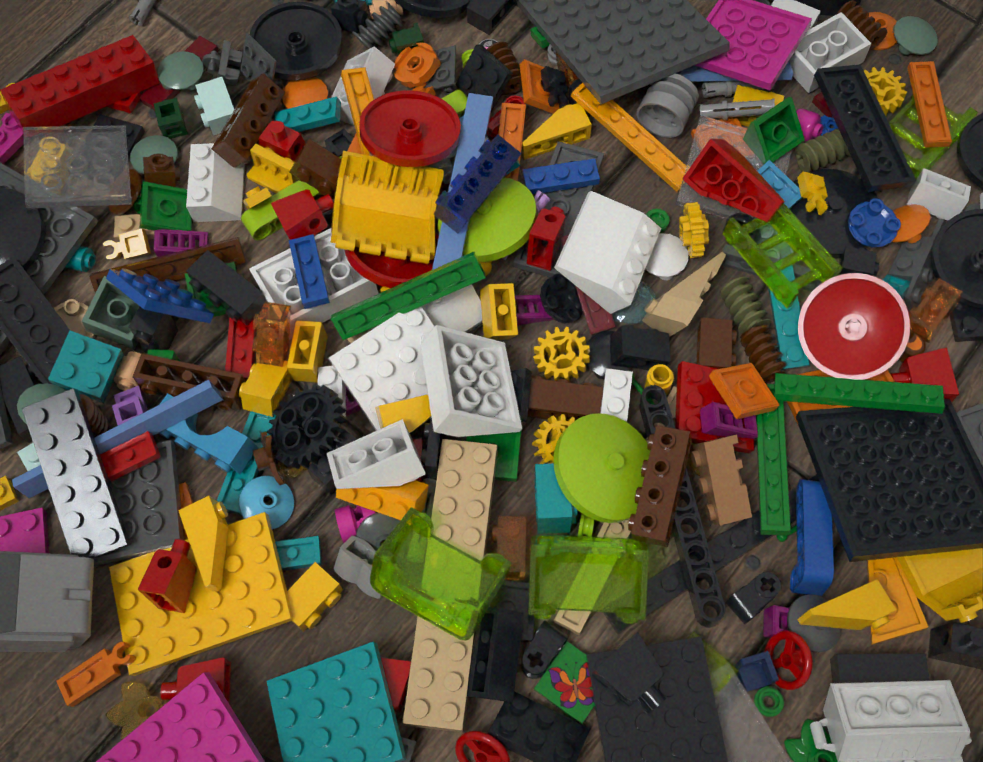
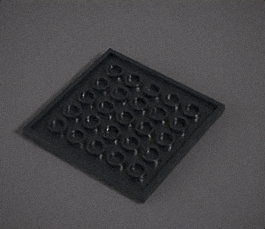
M944 399L945 407L942 414L865 407H843L798 412L796 420L849 562L983 548V468L950 399Z

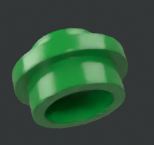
M766 686L756 692L754 706L761 715L774 717L782 711L784 699L776 688ZM764 697L772 699V707L765 706L763 702Z

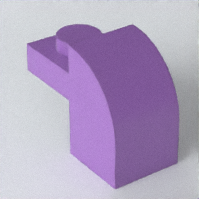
M139 386L114 395L116 404L112 405L117 425L148 411L143 392Z

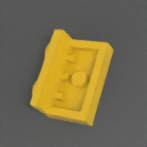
M258 144L251 148L250 152L254 166L247 173L249 180L265 188L267 187L268 190L274 193H278L298 181L293 174L289 173L294 164L293 160L287 157L283 158L270 148H264Z

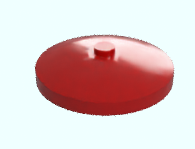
M404 90L387 93L371 101L364 108L360 116L359 130L362 143L378 159L397 166L421 167L439 162L455 150L460 139L461 124L456 111L443 99L421 91Z
M435 233V253H436L437 243H438V239H439V236H438L436 233ZM355 247L354 251L345 250L348 262L361 276L387 288H393L431 271L434 263V258L429 260V264L410 261V256H406V260L385 257V252L382 251L380 256L359 252V247Z
M848 273L826 280L811 292L804 302L799 315L798 335L804 353L822 372L835 378L864 380L883 373L900 358L908 343L910 318L902 297L888 283L871 275Z

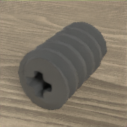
M385 1L388 9L382 6L379 7L381 15L375 12L372 13L374 22L369 19L365 20L367 28L362 25L358 26L361 34L352 32L367 50L375 47L374 43L382 46L381 37L389 40L390 37L387 31L396 32L395 24L403 27L400 15L388 1Z

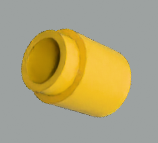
M663 364L651 367L647 373L644 387L646 388L650 385L659 386L665 391L667 396L674 380L672 370Z

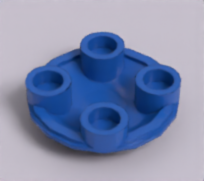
M876 198L870 200V202H863L857 205L850 212L848 226L853 237L861 244L869 247H883L891 243L896 237L901 222L882 200Z

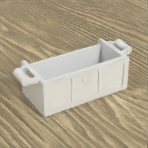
M950 680L830 683L823 708L825 719L810 724L815 747L835 752L838 762L959 759L965 745L972 742L970 729ZM822 726H827L832 744H827Z

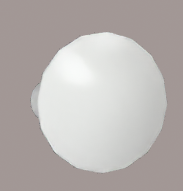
M659 233L645 269L662 280L672 279L674 275L684 270L688 263L689 253L687 247L682 246V241L678 237Z

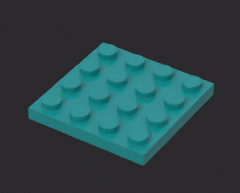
M370 642L266 681L283 762H401L407 760L377 643Z

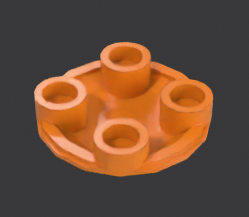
M316 77L304 80H291L284 87L283 91L285 93L282 97L283 104L289 109L327 99L328 90L324 82Z
M916 204L904 205L893 210L895 216L900 220L901 226L896 237L891 242H918L922 237L921 233L926 229L931 220L929 210L922 205Z

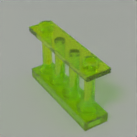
M912 94V99L889 122V125L893 132L923 152L922 155L924 156L921 159L918 157L915 159L903 151L916 179L923 168L930 170L959 139L966 125L977 116L978 112L970 107L964 114H957L944 105L947 120L951 122L950 125L952 126L949 129L952 143L949 147L925 148L922 138L901 125L907 117L919 124Z
M784 203L770 222L756 218L741 226L732 217L728 220L723 235L726 241L736 249L773 292L775 298L787 309L792 306L799 293L798 289L816 279L823 283L830 278L838 276L842 270L837 261ZM766 224H770L777 231L778 234L759 244H756L749 236V233ZM786 242L794 252L773 263L764 252ZM802 260L811 271L790 282L781 271Z

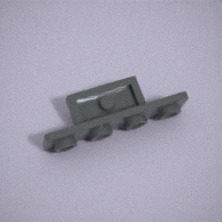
M945 219L938 220L931 237L922 236L916 243L903 242L888 275L911 281L904 297L910 312H915L918 304L922 303L925 288L933 279L930 259L931 247L936 235L946 223Z

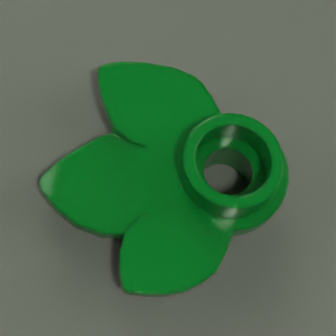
M805 720L801 729V739H786L784 741L785 749L794 762H819V758H823L827 762H838L835 752L815 747L810 729V724L816 722L814 720ZM823 728L827 744H832L830 735H827Z

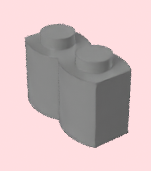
M351 536L340 547L334 571L344 580L357 584L365 594L380 599L390 588L398 565L388 555L375 551L365 540Z

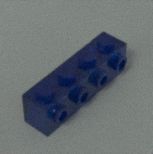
M498 134L492 142L488 139L478 151L481 155L478 158L473 156L464 167L467 170L463 176L459 173L450 184L452 187L449 193L443 191L435 202L438 207L434 215L457 234L522 154Z

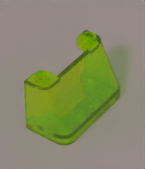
M411 507L374 554L370 584L380 595L455 638L465 641L469 640L507 576L512 562L497 553H488L481 561L433 535L434 525L431 518L426 513L419 512Z
M533 535L531 537L528 614L534 615V618L550 619L551 615L557 613V610L612 612L617 617H620L621 622L633 624L638 623V620H646L649 555L646 543L631 538Z

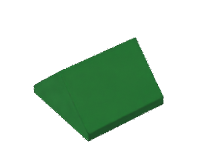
M792 97L786 98L752 121L743 137L744 142L763 164L768 160L773 163L805 140Z

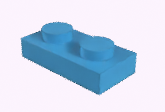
M770 160L757 170L785 201L780 207L785 213L803 198L801 197L799 187Z

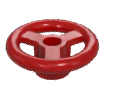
M783 630L773 635L767 642L764 652H769L775 669L781 667L789 669L796 678L794 681H786L777 674L779 680L775 684L785 690H796L802 687L811 675L813 660L810 648L806 641L793 631ZM786 639L784 652L781 653L780 658L773 660L775 646L781 640Z
M465 732L456 741L455 752L459 762H470L464 752L465 744L474 753L475 762H511L503 744L485 732Z

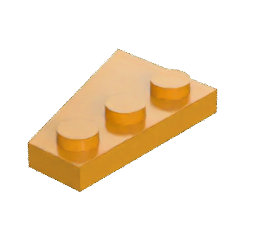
M898 558L867 560L868 583L878 579L896 608V611L887 617L890 622L875 630L872 625L870 626L871 645L929 628L917 597Z

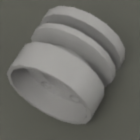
M676 73L651 83L637 109L636 115L639 122L645 129L655 135L668 138L679 136L683 132L689 115L693 112L698 101L699 94L697 88L690 80Z

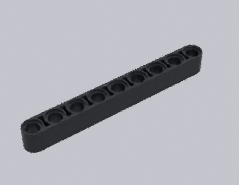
M656 385L646 387L641 395L639 409L647 439H649L651 433L655 434L656 428L653 426L654 423H662L665 427L674 429L675 425L665 391ZM646 399H656L659 404H649ZM686 468L679 498L683 499L687 506H677L672 532L695 618L701 626L712 628L724 617L725 604ZM681 525H690L693 528L694 533H684L681 529ZM688 552H698L702 560L699 562L691 560ZM696 579H705L709 584V589H700L696 584ZM703 607H713L717 612V617H707Z

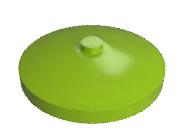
M489 177L477 180L462 257L475 252L479 262L493 261L510 255L528 241L529 233L538 217V208L534 196L525 185L505 177ZM446 203L442 207L438 218L439 234Z
M598 413L577 419L562 432L554 450V471L561 491L578 511L593 520L604 523H619L629 520L631 514H636L638 506L635 503V494L637 488L643 485L644 477L641 476V469L644 460L649 459L651 451L647 449L648 443L633 426L618 417Z

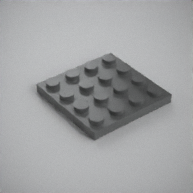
M168 440L156 443L161 455L160 458L112 482L109 480L131 544L94 558V567L155 552L158 549L172 548L175 539L184 540L183 524L178 511L181 509L176 450L173 441Z

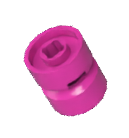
M350 505L336 508L335 515L343 543L351 536H356L357 529L365 518L377 512L358 505L355 508Z

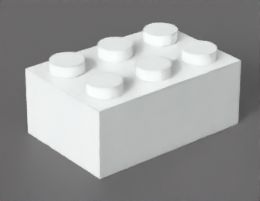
M840 12L807 31L789 60L793 70V77L810 93L819 87L814 77L818 68L859 65L864 62L871 43Z

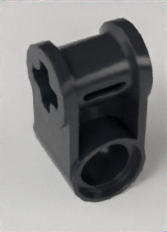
M763 572L746 586L736 591L725 603L745 625L775 598L781 588L780 580L773 573ZM769 584L771 586L770 590L763 592L760 587Z
M544 620L522 657L521 669L523 674L530 679L541 678L563 648L569 636ZM536 658L539 659V665L531 668L530 661H534Z

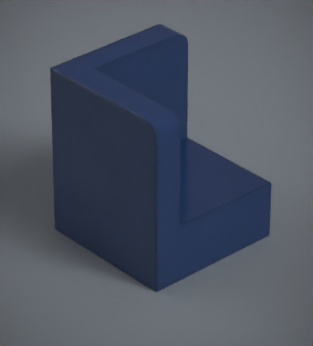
M768 651L740 659L735 664L744 693L771 686L779 680Z

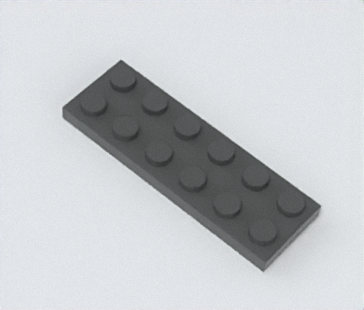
M558 141L549 165L595 159L599 173L604 153ZM594 185L542 193V195L545 194L551 200L545 206V209L550 210L552 207H559L564 211L566 220L563 236L570 234L588 192L593 191ZM529 239L518 249L513 267L547 277H552L558 273L561 274L554 267L563 249L562 243L551 271L526 264ZM542 240L541 243L544 247H546L548 241Z

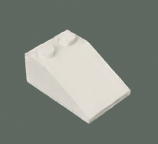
M403 419L327 453L334 484L337 489L401 486L415 481L426 474Z

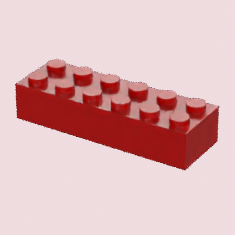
M131 35L71 61L57 65L54 68L35 74L20 82L11 84L0 89V92L9 112L29 140L146 90L160 82L154 62L134 35Z

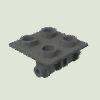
M246 33L240 72L250 82L264 73L282 89V79L274 77L277 61L255 39Z
M456 45L435 50L441 65L427 81L424 88L433 86L434 90L441 88L445 95L455 91Z

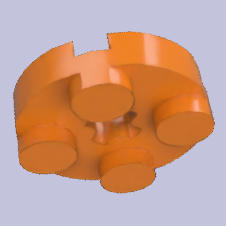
M416 43L418 47L412 49L407 47L396 58L394 62L396 72L394 75L403 86L409 88L425 87L427 81L440 67L441 62L437 53L427 43Z

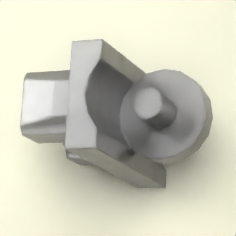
M224 40L221 57L218 56L216 51H211V54L204 55L202 63L208 69V73L214 74L218 70L217 78L223 77L224 83L237 85L239 70L229 68L227 64L240 67L242 52L231 49V42Z

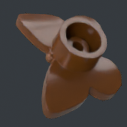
M267 431L261 432L260 439L263 447L252 450L258 470L270 468L279 485L286 484L274 463V456L271 452L272 436L267 435Z

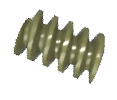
M835 129L823 134V136H818L815 139L806 141V143L799 144L795 155L801 172L810 173V170H818L819 166L823 168L827 166V163H834L836 159L842 160L845 155L850 156V153L839 129Z
M745 276L733 279L720 292L722 299L725 300L726 307L730 308L729 313L734 317V323L739 325L738 331L741 334L753 327L771 324L770 319L762 320L767 314L765 310L757 311L762 306L761 301L753 302L757 299L758 295L757 293L748 294L752 291L753 286L752 284L744 285L749 280Z

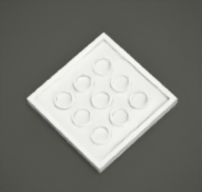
M418 307L405 314L397 313L328 358L376 431L380 429L375 407L428 394L421 343L435 326L422 307Z

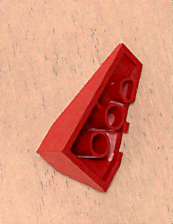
M710 138L682 178L699 195L712 198L721 204L729 205L766 222H770L785 202L747 159L725 139Z

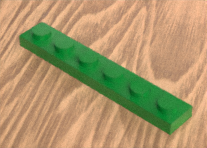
M472 252L331 315V321L342 340H345L382 324L397 313L405 314L486 278L485 272L475 252Z
M775 373L774 397L777 401L940 414L943 413L945 407L943 386Z
M766 384L774 395V384ZM778 401L779 407L775 411L756 415L760 535H790L791 531L783 401Z

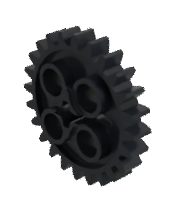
M314 383L312 387L305 384L303 391L297 387L294 396L288 393V401L286 403L280 401L279 404L282 408L273 411L277 415L276 419L269 420V423L274 425L273 428L267 431L272 436L271 452L275 454L274 457L288 467L293 466L299 469L300 466H303L307 469L310 462L318 465V457L320 456L326 460V451L328 449L331 451L335 450L332 445L334 441L341 442V439L337 436L338 433L346 430L341 426L342 423L347 421V418L342 415L347 411L342 406L344 401L332 389L325 385L319 386L317 383Z

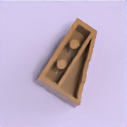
M737 434L692 445L694 451H691V459L693 465L699 468L701 478H698V485L701 493L706 494L708 505H705L706 514L709 521H713L714 525L721 526L752 517L747 487L745 483H742L739 469L743 468L742 460L740 458L736 459L733 444L738 443Z

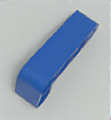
M800 479L796 490L797 563L791 572L790 590L792 593L822 596L830 587L834 575L832 514L820 482Z

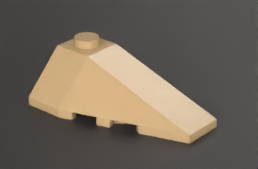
M721 252L658 299H651L644 309L647 313L642 321L652 329L669 333V337L687 327L703 302L701 296L711 286L708 282L717 274L726 254Z

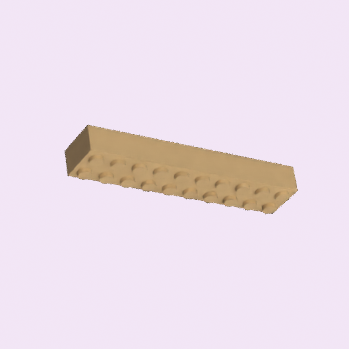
M442 439L403 724L405 726L464 733L468 703L467 691L498 456L496 444Z

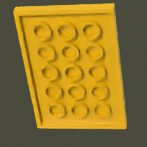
M266 512L228 525L222 587L217 592L205 587L192 548L190 547L187 558L196 566V574L185 613L158 609L138 591V587L155 552L147 553L109 567L122 640L130 644V647L125 649V656L130 654L136 657L132 664L127 665L129 675L131 676L148 672L294 620L269 515Z

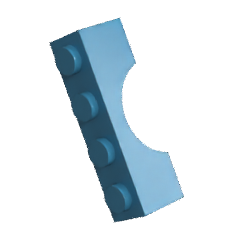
M167 393L160 404L174 397ZM197 413L158 433L166 439L170 436L176 438L174 442L186 450L190 447L194 448V453L205 461H208L210 458L215 460V465L227 473L233 470L241 474L253 456L252 450L258 449L249 437L229 426L212 435L197 434Z

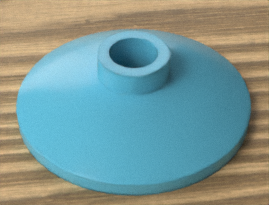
M260 476L248 482L243 488L239 497V509L244 519L266 512L269 515L273 530L282 526L290 518L294 509V497L287 484L279 485L272 476ZM266 496L271 497L273 504L266 505L263 502V498Z

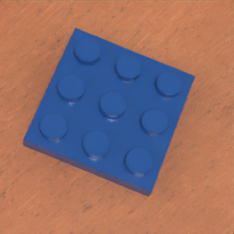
M122 268L121 271L109 269L106 279L144 310L211 323L214 314L205 308L206 304L192 298L193 294L191 292L180 289L179 283L170 279H165V282H162L149 274H144L143 277L137 276L136 273L128 269Z

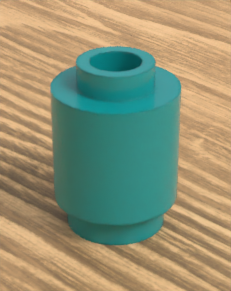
M80 246L65 268L88 272L89 269L94 267L96 262L93 250Z

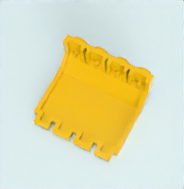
M343 151L333 206L330 243H336L335 248L354 251L355 247H359V252L380 256L382 251L385 252V257L406 260V256H410V261L429 264V260H433L435 255V212L444 170L426 166H397L384 162L374 156Z
M983 548L897 557L916 597L944 620L959 619L960 623L976 618V611L983 610Z

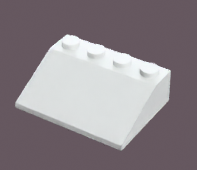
M590 191L585 198L554 268L607 312L612 314L631 305L661 228L643 212Z
M332 228L314 236L330 303L304 309L291 249L249 268L288 340L293 338L296 320L323 323L331 319L332 314L378 294L376 284L361 276L350 265L345 255V250L335 248L336 243H330Z
M435 325L421 343L434 432L456 437L520 432L522 425L505 343Z

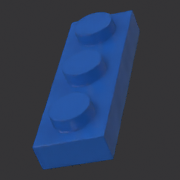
M595 159L523 169L524 184L531 191L532 195L536 194L537 191L546 193L598 185L600 182Z
M314 234L289 240L304 309L330 303Z

